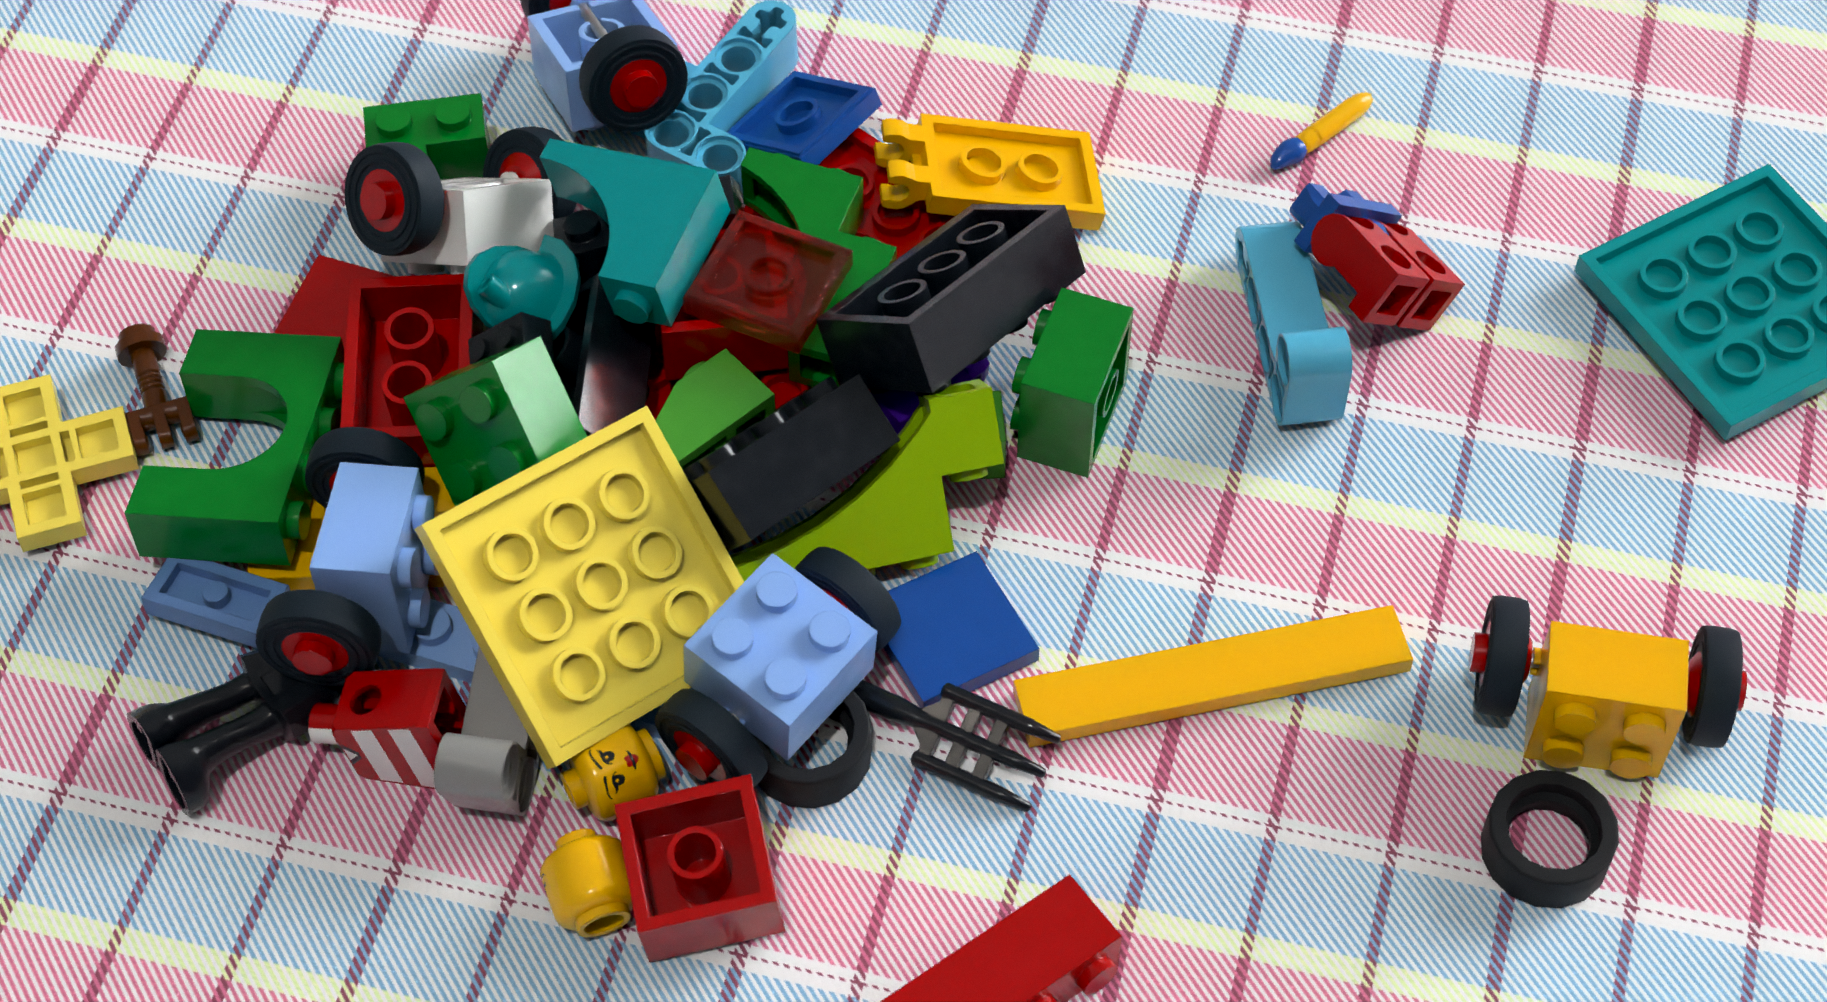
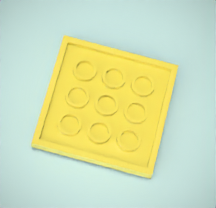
M648 406L629 414L414 529L547 769L560 765L659 707L679 690L691 688L690 685L684 682V644L744 583Z

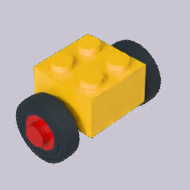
M1498 595L1492 596L1488 604L1482 633L1474 632L1472 637L1468 670L1469 672H1476V711L1485 715L1511 717L1517 707L1522 684L1527 680L1530 670V675L1533 676L1528 688L1523 758L1541 760L1556 768L1581 766L1608 770L1623 778L1635 779L1645 776L1658 778L1681 723L1685 742L1701 747L1722 748L1731 734L1736 713L1742 710L1746 697L1747 673L1743 671L1741 635L1738 631L1731 628L1712 625L1701 626L1693 641L1689 655L1688 640L1551 621L1541 650V648H1533V642L1529 636L1530 608L1528 601L1517 597Z

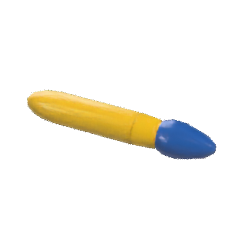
M1361 92L1354 94L1313 122L1295 138L1283 141L1274 150L1270 158V167L1273 170H1278L1302 162L1306 154L1317 149L1359 119L1372 105L1373 97L1371 93Z

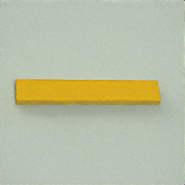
M1389 605L1013 680V694L1019 713L1055 731L1061 736L1060 741L1409 672L1412 667L1413 657L1394 606ZM1025 734L1029 748L1052 743Z

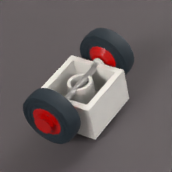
M531 126L509 130L501 134L490 146L484 162L483 177H461L440 180L432 161L416 146L403 142L374 144L359 152L347 172L344 193L350 224L357 237L367 248L377 254H381L382 262L407 263V270L410 274L445 271L444 265H450L451 274H464L466 266L475 254L494 246H520L538 252L544 235L554 237L553 219L569 216L574 212L577 205L576 202L556 196L540 160V155L550 138L564 140L553 131L541 127Z

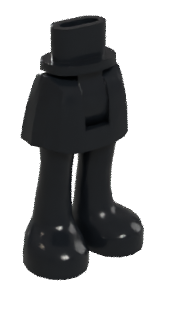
M258 650L240 655L243 673L230 681L170 703H154L141 706L127 713V720L146 759L154 768L160 767L173 798L184 814L190 816L203 809L209 802L210 774L216 767L240 752L271 739L280 737L282 740L292 741L308 732V721L312 707L316 703L338 704L344 686H317L292 679L271 667L261 657ZM251 704L256 706V708L238 718L186 739L193 732L227 714Z

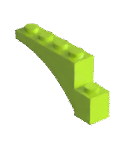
M980 379L950 384L947 389L937 394L924 395L923 397L918 396V407L898 433L901 440L885 450L849 488L816 513L777 536L730 555L744 582L772 553L795 569L805 556L814 549L829 547L850 556L875 576V568L900 563L902 569H920L938 563V555L954 552L942 476L949 475L952 482L971 481L987 476V467L1004 464L992 387Z

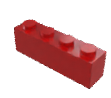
M1069 874L880 1002H1067L1080 992H1083L1085 995H1092L1113 979L1118 971L1122 935Z

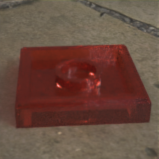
M739 210L684 295V312L799 354L817 325L816 319L825 312L853 265V250Z

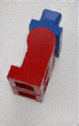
M1309 183L1290 207L1289 212L1303 226L1294 241L1304 252L1313 253L1316 260L1322 265L1335 267L1354 288L1357 295L1348 307L1362 322L1395 326L1396 324L1398 327L1430 331L1465 286L1411 229L1405 225L1397 224L1402 215L1392 204L1365 200L1358 192L1346 189L1339 194H1332L1323 185Z

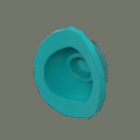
M544 235L538 252L520 246H494L475 254L464 271L463 289L470 308L488 328L520 312L550 320L554 341L564 330L577 304L581 284L579 263L574 253L563 240Z

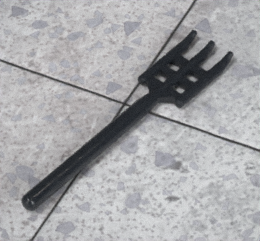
M864 680L853 689L865 703L867 711L892 722L914 728L920 747L911 756V764L995 802L1025 812L1030 810V802L1001 785L987 780V777L995 761L1040 778L1046 774L1045 768L1016 751L1002 746L1010 727L1055 744L1061 740V736L1026 715L951 683L943 685L941 689L942 698L939 702L924 708H920L905 698ZM956 704L968 709L961 727L948 722ZM982 716L995 720L987 739L975 734ZM941 738L953 742L945 761L933 756ZM968 749L980 754L972 773L960 768Z

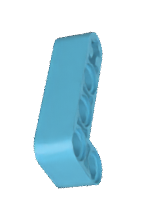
M766 0L756 3L740 18L690 73L684 96L672 114L659 124L645 129L647 157L713 169L717 171L718 177L731 175L739 183L743 198L741 163L746 155V148L742 141L727 133V131L779 85L797 65L796 14L792 7L777 0Z
M1298 220L1237 227L1235 235L1238 271L1273 413L1278 426L1342 419L1352 376V354L1347 331L1344 327H1328L1310 255L1304 252L1294 241L1302 230Z

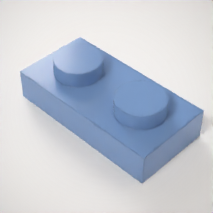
M167 558L141 599L146 614L257 648L256 631L265 606L273 597L290 591V588L287 584L212 561Z

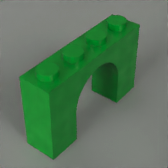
M196 329L179 372L193 417L263 421L282 428L283 432L277 441L265 452L254 459L232 467L199 469L143 465L124 513L139 556L291 565L298 541L305 540L310 530V505L313 497L305 483V468L310 451L319 437L331 430L340 428L345 355L341 337Z

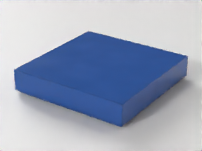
M793 71L731 127L727 133L742 141L746 148V153L749 147L770 153L785 154L792 159L819 165L869 118L882 103L876 88Z
M977 551L888 590L899 610L901 625L895 636L884 647V650L920 708L939 702L942 698L941 689L946 683H951L971 692L1039 660L1040 648Z

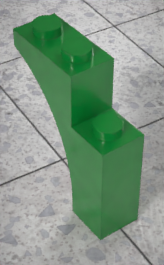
M749 147L741 163L743 203L762 215L772 225H775V228L786 239L795 253L807 284L801 312L787 342L789 381L813 387L829 376H832L836 384L839 385L816 319L897 260V247L884 244L871 237L855 236L864 217L863 177L849 174L838 168H826L792 159L785 154L770 153Z

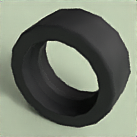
M853 690L829 715V718L839 722L845 728L848 742L844 754L828 765L813 769L791 767L776 760L771 754L769 746L751 733L767 759L768 770L763 779L757 784L767 796L791 807L818 808L837 803L858 788L870 768L872 727L865 703Z
M1536 770L1514 777L1497 792L1481 833L1482 859L1492 879L1511 897L1535 907L1563 908L1585 901L1602 885L1619 844L1618 819L1606 797L1589 782L1563 771ZM1530 810H1550L1570 818L1584 831L1589 841L1590 851L1586 860L1580 865L1568 869L1546 868L1528 860L1515 848L1509 837V827L1513 818L1520 813Z

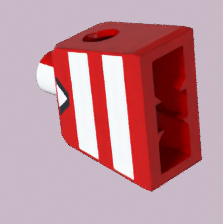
M445 669L356 671L346 678L338 704L316 703L312 707L309 715L308 731L310 739L314 743L339 745L357 774L366 779L435 789L434 766L439 744L447 732L461 734L466 706Z

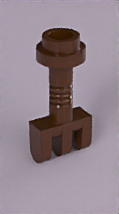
M135 324L123 329L119 333V341L115 345V352L118 362L122 366L134 369L144 408L125 413L137 456L140 457L151 453L150 442L145 432L157 430L163 450L175 447L170 425L181 423V431L187 443L200 440L187 397L168 400L158 361L167 353L164 337L149 324Z

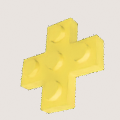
M50 374L1 386L0 505L10 503L17 540L23 552L87 536L77 485L139 469L123 406L63 421L57 390Z

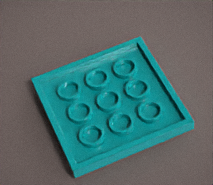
M1770 164L1578 256L1574 271L1725 441L1827 389V223Z

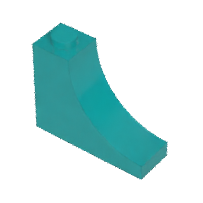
M550 138L540 155V160L556 196L585 206L595 212L609 225L608 250L598 277L614 314L636 324L650 322L671 327L731 211L717 171Z

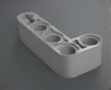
M479 647L461 734L447 732L442 737L438 747L434 766L435 789L439 795L455 807L524 816L531 803L540 755Z

